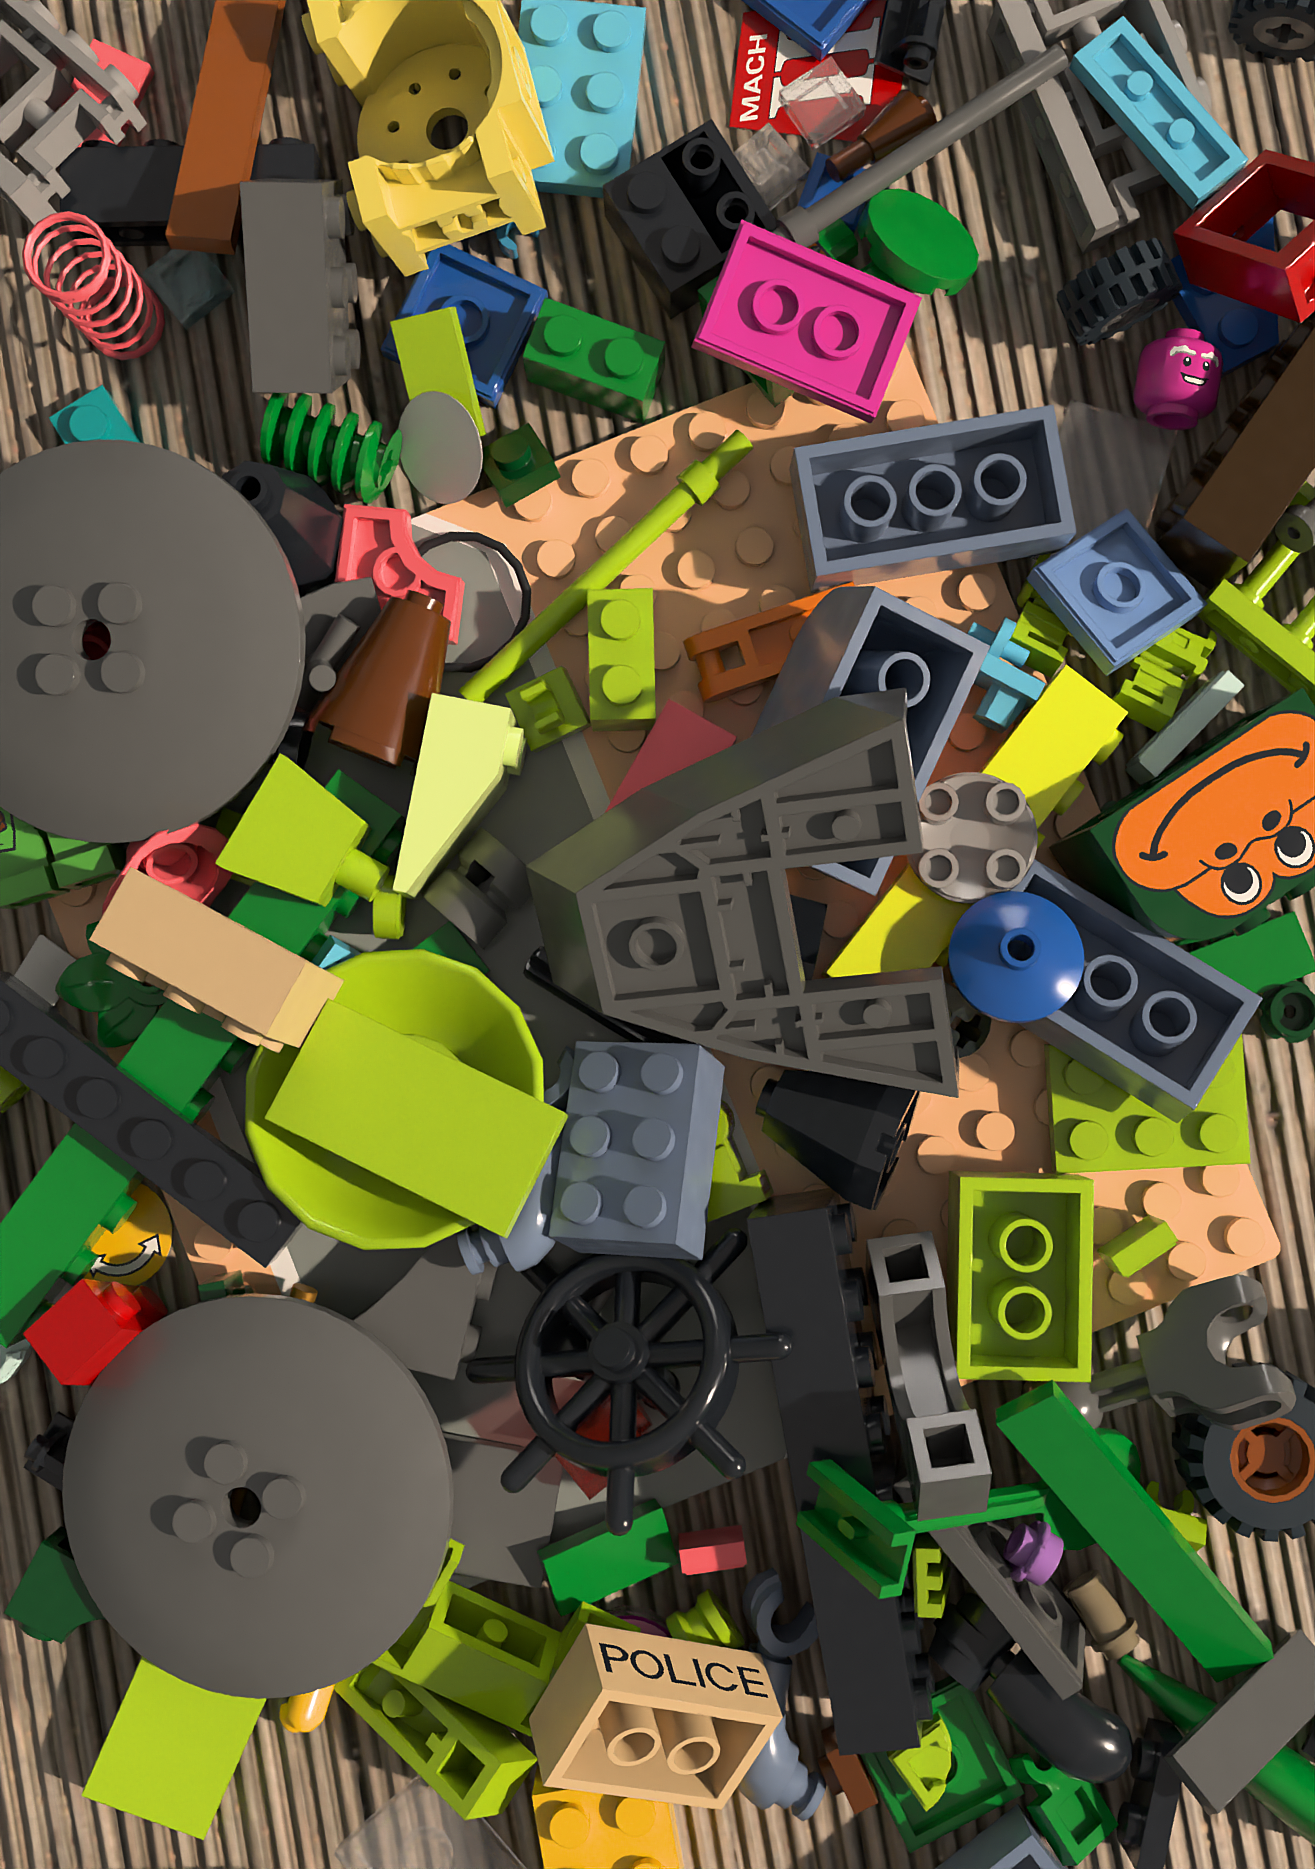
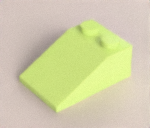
M432 693L393 891L408 899L421 901L423 898L422 893L443 869L449 865L505 793L510 774L521 775L527 748V738L523 737L524 729L518 727L511 708Z

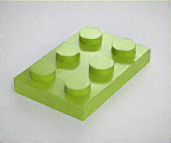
M1242 1034L1195 1110L1178 1123L1170 1120L1051 1044H1044L1051 1168L1053 1173L1067 1174L1251 1164Z

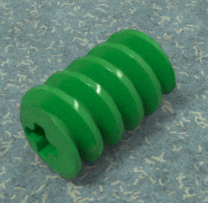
M272 393L263 415L260 431V452L264 464L277 467L285 465L286 470L303 475L308 473L309 478L321 486L332 482L334 490L344 495L355 490L358 500L370 504L377 500L389 484L398 465L402 448L401 430L397 429L389 442L384 444L381 442L382 423L374 420L364 435L358 434L359 414L350 411L341 425L337 426L335 425V405L326 402L317 417L311 416L312 396L303 393L298 398L294 407L290 408L288 407L289 393Z

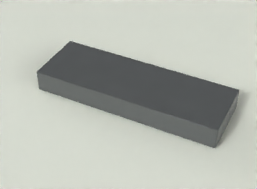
M1301 1629L1290 1632L1272 1650L1274 1659L1255 1666L1164 1757V1760L1208 1815L1220 1813L1315 1715V1646Z

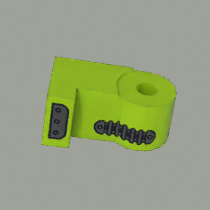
M722 1099L707 1222L765 1201L774 1193L765 1169L748 1175L733 1138L735 1127L734 1113L728 1103Z

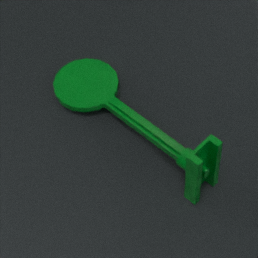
M1095 1428L1094 1430L1139 1483L1141 1461L1136 1445L1116 1429ZM831 1459L809 1462L806 1475L820 1486L814 1510L798 1512L796 1525L878 1599L900 1596L902 1594L916 1533L1035 1514L1036 1520L1047 1522L1051 1527V1532L1062 1538L1064 1543L1063 1550L1079 1551L1097 1543L1043 1479L1035 1483L990 1489L986 1512L917 1521L913 1502L898 1504L893 1500L880 1501Z

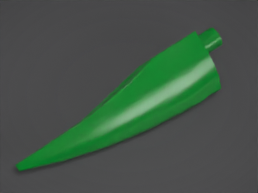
M1127 1654L1120 1657L1116 1662L1185 1736L1218 1704L1174 1678ZM1285 1745L1243 1789L1286 1825L1315 1846V1765Z

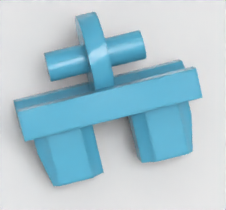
M1006 617L996 632L976 622L972 623L967 632L968 635L990 645L989 651L973 683L986 690L973 718L982 725L1001 734L1007 730L1022 710L1025 711L1037 701L1046 684L999 659L1002 658L1022 668L1030 654L1029 650L1010 641L1017 623Z

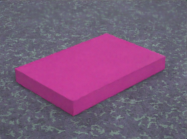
M741 220L691 348L871 424L877 415L922 297Z

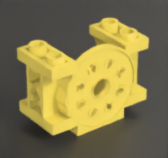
M307 0L310 12L302 15V23L311 48L316 55L325 53L329 69L336 84L339 87L347 85L363 107L357 132L359 159L348 162L354 189L348 191L346 197L356 226L360 231L367 229L370 231L373 243L381 258L389 256L406 277L429 269L425 256L426 252L511 222L516 224L522 236L546 228L531 170L555 162L525 48L501 0ZM451 115L465 118L468 121V131L459 145L452 149L442 150L431 144V133L439 120Z

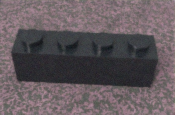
M280 137L271 140L269 144H257L250 180L264 178L325 179V170L315 144H306L304 141L296 138ZM165 139L149 140L143 146L122 147L102 140L83 142L81 147H77L60 164V176L71 189L63 199L60 198V212L70 211L85 215L101 228L114 247L170 246L165 234L184 146ZM74 221L60 222L62 226L77 224L86 226L85 224ZM242 222L237 245H244ZM67 232L72 240L83 238L99 240L94 235L85 232ZM92 244L77 245L78 247H99Z

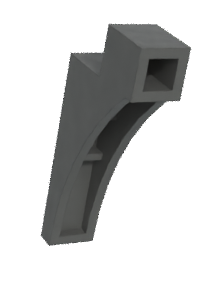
M474 1224L470 1226V1229L474 1232L479 1230V1226ZM457 1233L431 1244L401 1280L378 1301L351 1320L377 1337L400 1359L407 1369L455 1380L461 1364H468L476 1357L483 1327L471 1323L477 1299L489 1301L497 1267H494L489 1261L484 1263V1272L472 1275L464 1262L458 1245Z

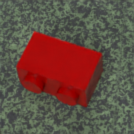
M82 1278L33 1323L23 1335L61 1385L92 1386L100 1372L140 1332L163 1319L168 1310L163 1301L144 1285L139 1287L120 1284L116 1281L105 1282Z

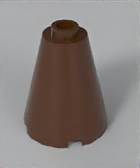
M407 590L404 599L390 597L336 674L334 686L330 690L324 691L306 717L302 730L314 736L318 724L332 730L328 743L392 769H395L396 766L400 767L403 759L412 762L414 765L410 775L415 777L432 693L440 694L451 627V621L440 615L444 605L427 595L413 590Z

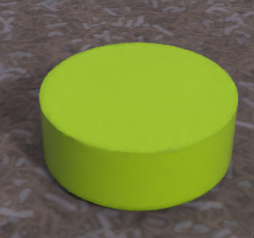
M395 875L387 876L373 900V931L375 938L399 939L404 933L407 898L393 891Z

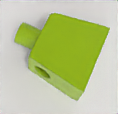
M281 753L215 862L216 865L238 876L326 907L339 885L371 902L378 894L390 871L389 867L360 851L372 828L292 760Z

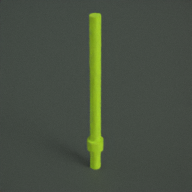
M736 429L702 462L695 459L676 477L679 483L458 690L466 700L484 702L587 605V590L604 589L695 503L702 506L721 488L718 481L754 449L748 438Z

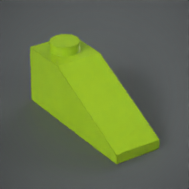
M373 1663L356 1674L336 1683L334 1690L464 1820L503 1814L538 1760L500 1722Z

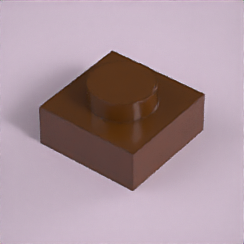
M834 1724L821 1730L826 1754L817 1758L832 1795L835 1797L844 1792L854 1814L877 1804L878 1800L872 1778L861 1755L839 1756Z

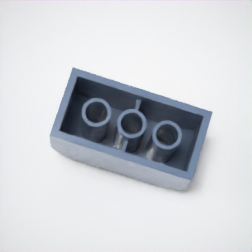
M876 586L837 587L830 591L816 605L800 629L751 737L834 697L906 688L908 700L906 724L919 803L989 651L990 645ZM894 856L807 867L841 883L876 896Z

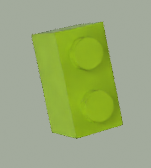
M653 588L587 590L590 722L592 730H651L656 722Z

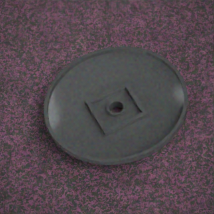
M97 439L72 442L49 448L19 461L0 473V807L16 818L43 831L65 838L99 843L145 841L158 831L169 830L167 832L169 834L200 823L213 816L249 787L270 762L286 734L301 691L306 642L304 615L298 586L281 545L261 514L233 486L201 464L170 450L133 441ZM96 622H102L110 632L111 644L108 652L103 657L93 660L84 650L83 636L89 626Z
M253 1293L228 1295L205 1300L182 1308L140 1332L100 1372L86 1394L70 1434L63 1469L62 1496L64 1521L69 1545L79 1574L90 1596L106 1620L130 1646L161 1670L205 1690L235 1697L256 1699L284 1698L310 1693L334 1685L356 1674L378 1659L411 1625L429 1598L441 1573L453 1523V1479L446 1441L430 1402L411 1372L385 1344L353 1320L312 1302L282 1295ZM234 1488H248L257 1495L261 1504V1513L258 1519L246 1520L235 1513L231 1504V1494Z

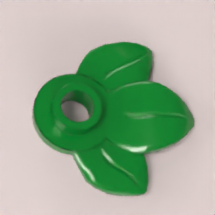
M97 921L86 926V939L92 954L79 958L70 964L61 974L55 986V991L59 997L73 1007L87 1012H98V1044L104 1048H116L135 1042L156 1015L159 1006L165 1003L167 997L163 995L164 990L156 986H147L144 982L137 981L106 964L111 952L89 940L99 923Z

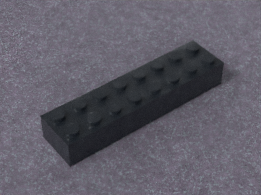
M831 1188L769 1197L757 1204L747 1218V1225L766 1333H785L792 1339L793 1350L788 1358L771 1361L797 1513L814 1510L820 1486L806 1475L809 1462L829 1459L833 1460L880 1501L893 1500L897 1502V1500L902 1499L892 1487L898 1468L896 1459L885 1460L884 1454L887 1453L886 1435H890L887 1402L885 1395L874 1396L872 1388L876 1385L875 1371L879 1370L877 1343L874 1332H863L861 1320H864L863 1306H868L866 1280L862 1267H851L849 1255L853 1252L852 1242L857 1241L856 1222L851 1202L841 1204L839 1194ZM800 1529L839 1756L921 1748L923 1721L933 1720L931 1694L935 1693V1681L931 1656L928 1652L921 1653L920 1629H924V1618L918 1617V1613L914 1612V1588L907 1589V1587H910L909 1566L902 1594L900 1596L878 1599ZM912 1551L910 1555L909 1564H913Z

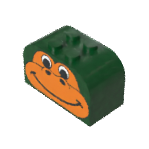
M1300 688L1249 713L1162 771L1156 778L1144 783L1048 848L1070 881L1136 920L1149 931L1177 946L1207 939L1213 942L1232 931L1236 936L1251 931L1271 916L1266 906L1283 896L1288 901L1293 900L1315 887V705L1305 690Z

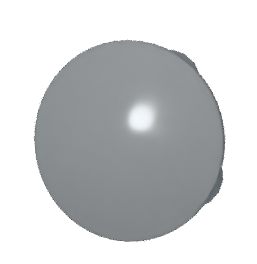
M962 772L946 776L925 788L918 803L924 841L923 853L907 854L906 856L913 872L928 889L954 902L974 904L990 895L1007 892L1023 880L1036 855L1038 834L1033 812L1019 787L989 774Z

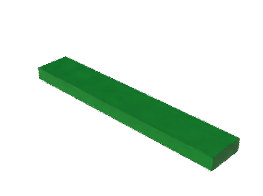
M1053 1380L996 1408V1425L1216 1683L1274 1659L1271 1641Z

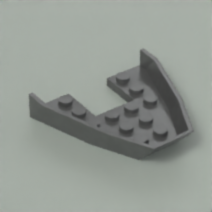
M906 688L834 697L640 789L527 864L525 868L553 983L602 1014L748 1060L959 1098L958 1046H953L942 966L805 980L785 870L787 868L923 853L924 841L906 724L908 704Z

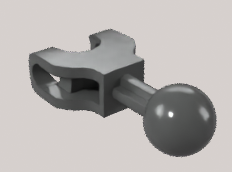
M1245 1275L1227 1276L1184 1289L1170 1304L1164 1320L1156 1329L1136 1335L1142 1359L1092 1374L1091 1382L1054 1381L1093 1429L1099 1427L1104 1412L1154 1398L1170 1417L1192 1412L1204 1416L1214 1425L1234 1431L1279 1418L1292 1411L1296 1402V1395L1291 1380L1278 1368L1268 1364L1232 1368L1226 1365V1351L1233 1339L1263 1323L1267 1315L1268 1304L1263 1285ZM1026 1381L1021 1395L1049 1381Z

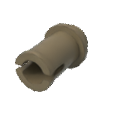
M1092 1569L1071 1580L1063 1588L1064 1595L1069 1598L1093 1637L1090 1643L1093 1651L1096 1653L1102 1652L1107 1660H1115L1126 1655L1138 1645L1140 1639L1135 1633L1138 1628L1136 1620L1132 1617H1125L1102 1580L1099 1570Z

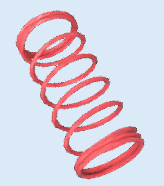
M70 211L50 214L35 224L26 236L22 250L24 271L31 283L48 297L51 303L61 310L63 315L73 322L74 326L84 333L85 337L106 356L119 360L139 358L151 351L160 340L165 325L163 306L154 291L146 285L133 266L114 247L101 228L85 215ZM74 221L86 225L61 226L47 233L37 244L31 259L34 243L44 229L57 222ZM81 231L94 235L99 239H74L60 246L48 259L43 274L44 284L41 282L38 276L37 261L42 248L51 238L64 232ZM92 244L101 247L102 251L85 252L71 259L60 272L55 290L51 289L50 273L53 264L64 251L76 245ZM102 257L100 265H95L82 272L72 283L70 291L62 292L65 276L75 264L87 258ZM109 270H115V276L107 277ZM97 272L90 283L77 290V287L87 276ZM126 287L124 299L118 309L105 319L92 321L93 314L107 306L119 288ZM132 288H135L137 293L135 310L127 323L115 331L105 333L93 331L94 327L107 325L122 314L130 302ZM144 292L147 313L145 322L138 333L126 342L116 344L98 340L117 337L131 328L140 314ZM108 293L106 298L98 303L102 296ZM81 302L79 309H74L73 303ZM154 304L157 323L153 335L146 344L133 351H114L128 348L142 338L150 326Z

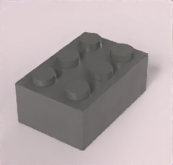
M264 178L241 181L240 195L252 392L333 393L351 379V369H359L360 366L358 330L349 329L348 303L357 302V269L355 263H346L345 235H354L355 222L348 206L346 194H343V179Z

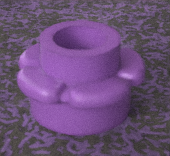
M1036 1520L1029 1526L1022 1523L1010 1534L1003 1556L1013 1568L1010 1577L1014 1581L1020 1582L1026 1579L1032 1584L1040 1586L1056 1570L1063 1553L1064 1543L1062 1538L1051 1532V1527L1047 1522Z

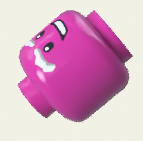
M1189 328L1171 329L1166 332L1165 338L1148 343L1139 356L1133 395L1138 410L1147 415V422L1162 429L1185 430L1195 427L1199 419L1210 415L1218 402L1223 369L1221 352L1211 343L1204 341L1203 333Z

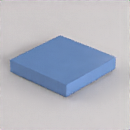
M1127 508L1035 566L1026 578L1106 676L1199 615L1207 605L1206 601Z

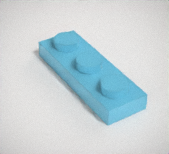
M1124 16L1074 54L1069 69L1192 210L1243 170L1248 161L1247 156Z

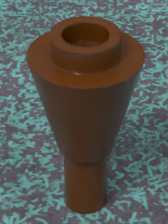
M906 89L900 90L859 134L857 141L826 159L825 165L830 177L839 183L864 166L875 164L937 123L932 106L923 96H915Z

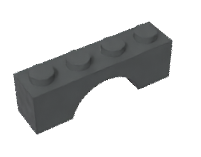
M932 1231L866 1239L865 1280L917 1521L986 1512L992 1472L976 1409L969 1408L956 1370L947 1316L946 1287Z

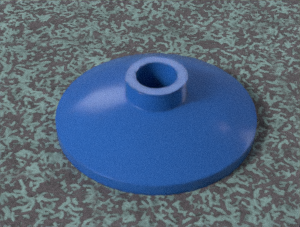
M1007 891L981 899L961 916L950 938L948 964L956 988L973 1008L998 1021L1027 1023L1050 1016L1064 1006L1071 998L1082 977L1084 949L1074 923L1057 905L1032 893ZM1015 940L1025 942L1031 949V957L1024 961L1012 958L1007 949L1008 943Z

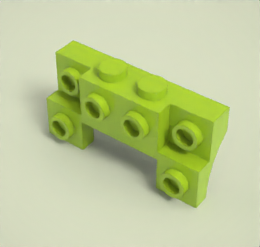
M450 1538L441 1573L429 1598L400 1638L372 1663L533 1738L529 1717L584 1625L587 1623L639 1633L641 1628L582 1601L563 1631L559 1632L456 1584L449 1579L460 1562L465 1545Z

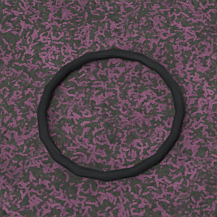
M448 532L424 541L417 548L421 557L430 549L451 541L478 542L498 551L513 567L522 590L521 617L511 638L493 655L475 662L445 663L444 672L472 673L480 670L527 626L530 619L531 588L523 565L503 543L479 532Z

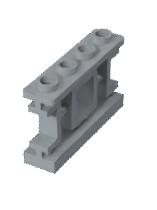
M0 0V13L23 32L20 35L3 19L0 21V78L19 59L35 73L0 108V143L13 153L37 130L17 150V153L32 170L28 176L0 152V196L32 226H35L38 221L50 214L57 213L47 201L54 193L63 199L71 191L55 169L96 128L117 145L125 137V134L120 129L125 123L139 133L147 125V122L133 103L139 96V93L125 75L112 64H109L104 70L97 65L100 60L95 52L72 29L65 35L61 34L58 31L61 28L60 24L39 0H27L26 2L23 0ZM63 68L66 69L73 77H75L81 84H83L102 102L99 104L82 88H80L57 112H55V110L74 92L73 88L70 86V84L60 71Z
M1048 0L996 1L987 32L1006 76L1046 51L1047 46L1075 36L1081 50L1102 33L1099 25L1119 18L1124 9L1135 30L1212 116V100L1209 88L1201 77L1195 76L1186 55L1187 41L1184 30L1177 20H1171L1163 0H1090L1055 15L1051 10ZM1069 62L1065 70L1017 102L1081 252L1085 254L1106 245L1113 234L1119 233V235L1130 232L1140 217L1132 197L1164 185L1168 181L1118 124L1106 129L1102 128L1085 86L1069 69L1071 64ZM1123 148L1133 172L1111 180L1106 189L1094 160ZM1217 190L1214 194L1207 198V201L1211 199L1219 190Z

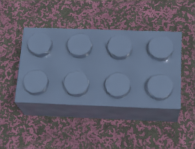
M1054 405L795 447L789 471L811 593L826 591L852 581L855 586L1056 553L1062 550L1077 533Z
M1034 859L1023 880L1009 891L1027 892L1041 896L1057 905L1067 914L1074 923L1082 941L1084 968L1078 987L1064 1006L1043 1019L1017 1024L1170 1120L1178 1123L1195 1110L1263 998L1167 939L1149 931L1136 920ZM1015 940L1008 943L1007 949L1012 958L1024 961L1031 957V949L1025 942Z

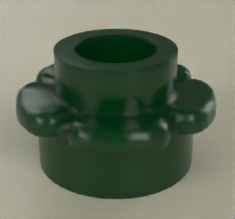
M1293 980L1279 987L1267 990L1262 994L1261 997L1263 999L1259 1004L1262 1016H1260L1259 1022L1268 1036L1273 1039L1284 1038L1288 1043L1302 1042L1311 1036L1312 1031L1315 1030V994L1310 991L1307 985ZM1286 1006H1291L1294 1009V1015L1291 1018H1287L1284 1015V1008Z

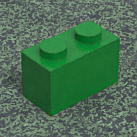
M545 297L522 357L527 381L644 424L665 369L666 342Z

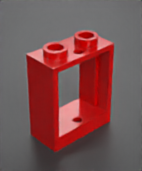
M1265 149L1173 232L1190 284L1302 323L1315 311V163ZM1280 210L1313 220L1278 253L1246 242Z

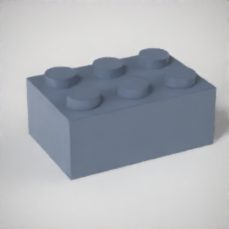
M576 1041L566 1109L568 1118L564 1124L549 1237L580 1253L702 1260L725 1066L700 1044Z

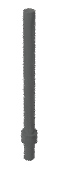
M1057 44L1053 45L810 207L804 209L801 206H797L776 220V229L772 233L808 248L819 240L818 232L1068 67V59L1064 50Z

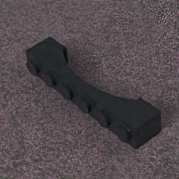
M0 971V1066L264 1268L274 1262L303 1226V1223L266 1187L259 1167L208 1133L138 1081L72 1026L59 1013L60 1011L14 975L10 972Z

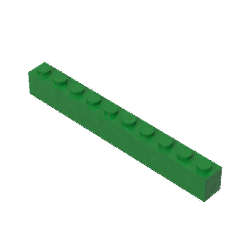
M338 769L325 786V789L372 828L360 851L388 866L401 850L404 835L401 831L406 825V819L402 814ZM254 882L228 918L312 962L328 939L325 933L339 914L348 919L364 899L339 885L326 907ZM167 998L118 1065L197 1124L216 1098L209 1092L211 1087L223 1071L229 1075L235 1073L249 1056L254 1044L222 1028L223 1022L202 1012L201 1014L193 1012ZM74 1123L0 1223V1344L5 1348L26 1339L23 1333L54 1305L52 1302L66 1283L74 1287L86 1276L99 1256L92 1251L94 1245L106 1229L112 1234L117 1232L138 1204L137 1201L131 1198V1195L145 1176L76 1123Z

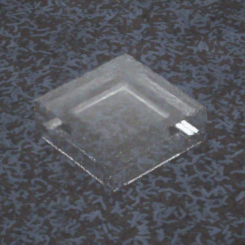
M832 56L779 90L778 101L813 151L865 115V104Z

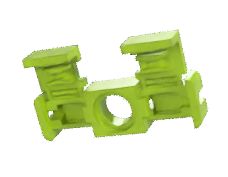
M1051 553L1039 555L1028 575L1035 566L1048 559ZM1026 579L1017 596V603L1023 610L1017 620V625L1010 641L1030 651L1024 665L1052 678L1063 663L1068 652L1067 648L1061 646L1066 634L1071 637L1073 635ZM1029 597L1034 599L1033 603L1027 601ZM1179 627L1142 652L1139 657L1133 658L1130 667L1136 669L1132 681L1128 679L1123 681L1112 700L1128 711L1127 717L1159 733L1172 718L1183 690L1189 689L1204 672L1208 664L1206 658L1215 647L1217 635L1211 630L1203 638ZM1182 674L1185 675L1184 680L1181 679Z

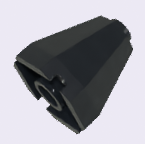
M246 460L222 475V478L240 492L261 514L276 536L289 561L300 597L306 595V591L318 583L323 587L335 579L340 535L344 519L321 485L316 484L309 476L277 466Z
M784 1070L779 1081L771 1078L767 1080L760 1094L755 1113L764 1117L761 1130L843 1199L868 1210H876L898 1163L899 1157H896L901 1142H905L909 1134L921 1091L813 1071Z

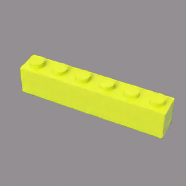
M1066 664L1051 678L1040 693L1037 701L1027 709L979 773L995 776L1019 787L1033 812L1038 829L1052 810L1061 816L1077 799L1085 787L1077 778L1090 761L1093 760L1100 766L1119 745L1124 734L1116 728L1128 714V711ZM1037 830L1038 849L1046 836ZM908 862L821 975L825 978L929 968L934 962L944 968L948 964V947L953 930L961 916L974 904L954 902L935 894L918 879Z

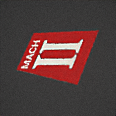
M872 0L821 62L756 11L744 12L729 127L850 142L857 141L859 134L902 89V75L874 64L886 0Z

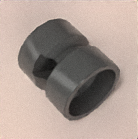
M480 827L458 852L461 865L456 870L444 868L422 893V896L485 950L508 923L505 911L509 907L521 908L532 896L525 868L526 864L490 833ZM492 875L495 879L491 882L489 890L484 894L477 886L481 882L488 880Z

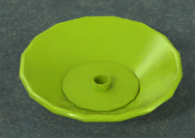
M425 949L363 952L326 969V971L344 980L333 1001L544 1102L543 1059L519 1006L479 969ZM284 1043L280 1053H277L259 1044L246 1073L245 1135L266 1187L308 1229L362 1250L425 1248L475 1224L266 1120L265 1116L301 1049Z

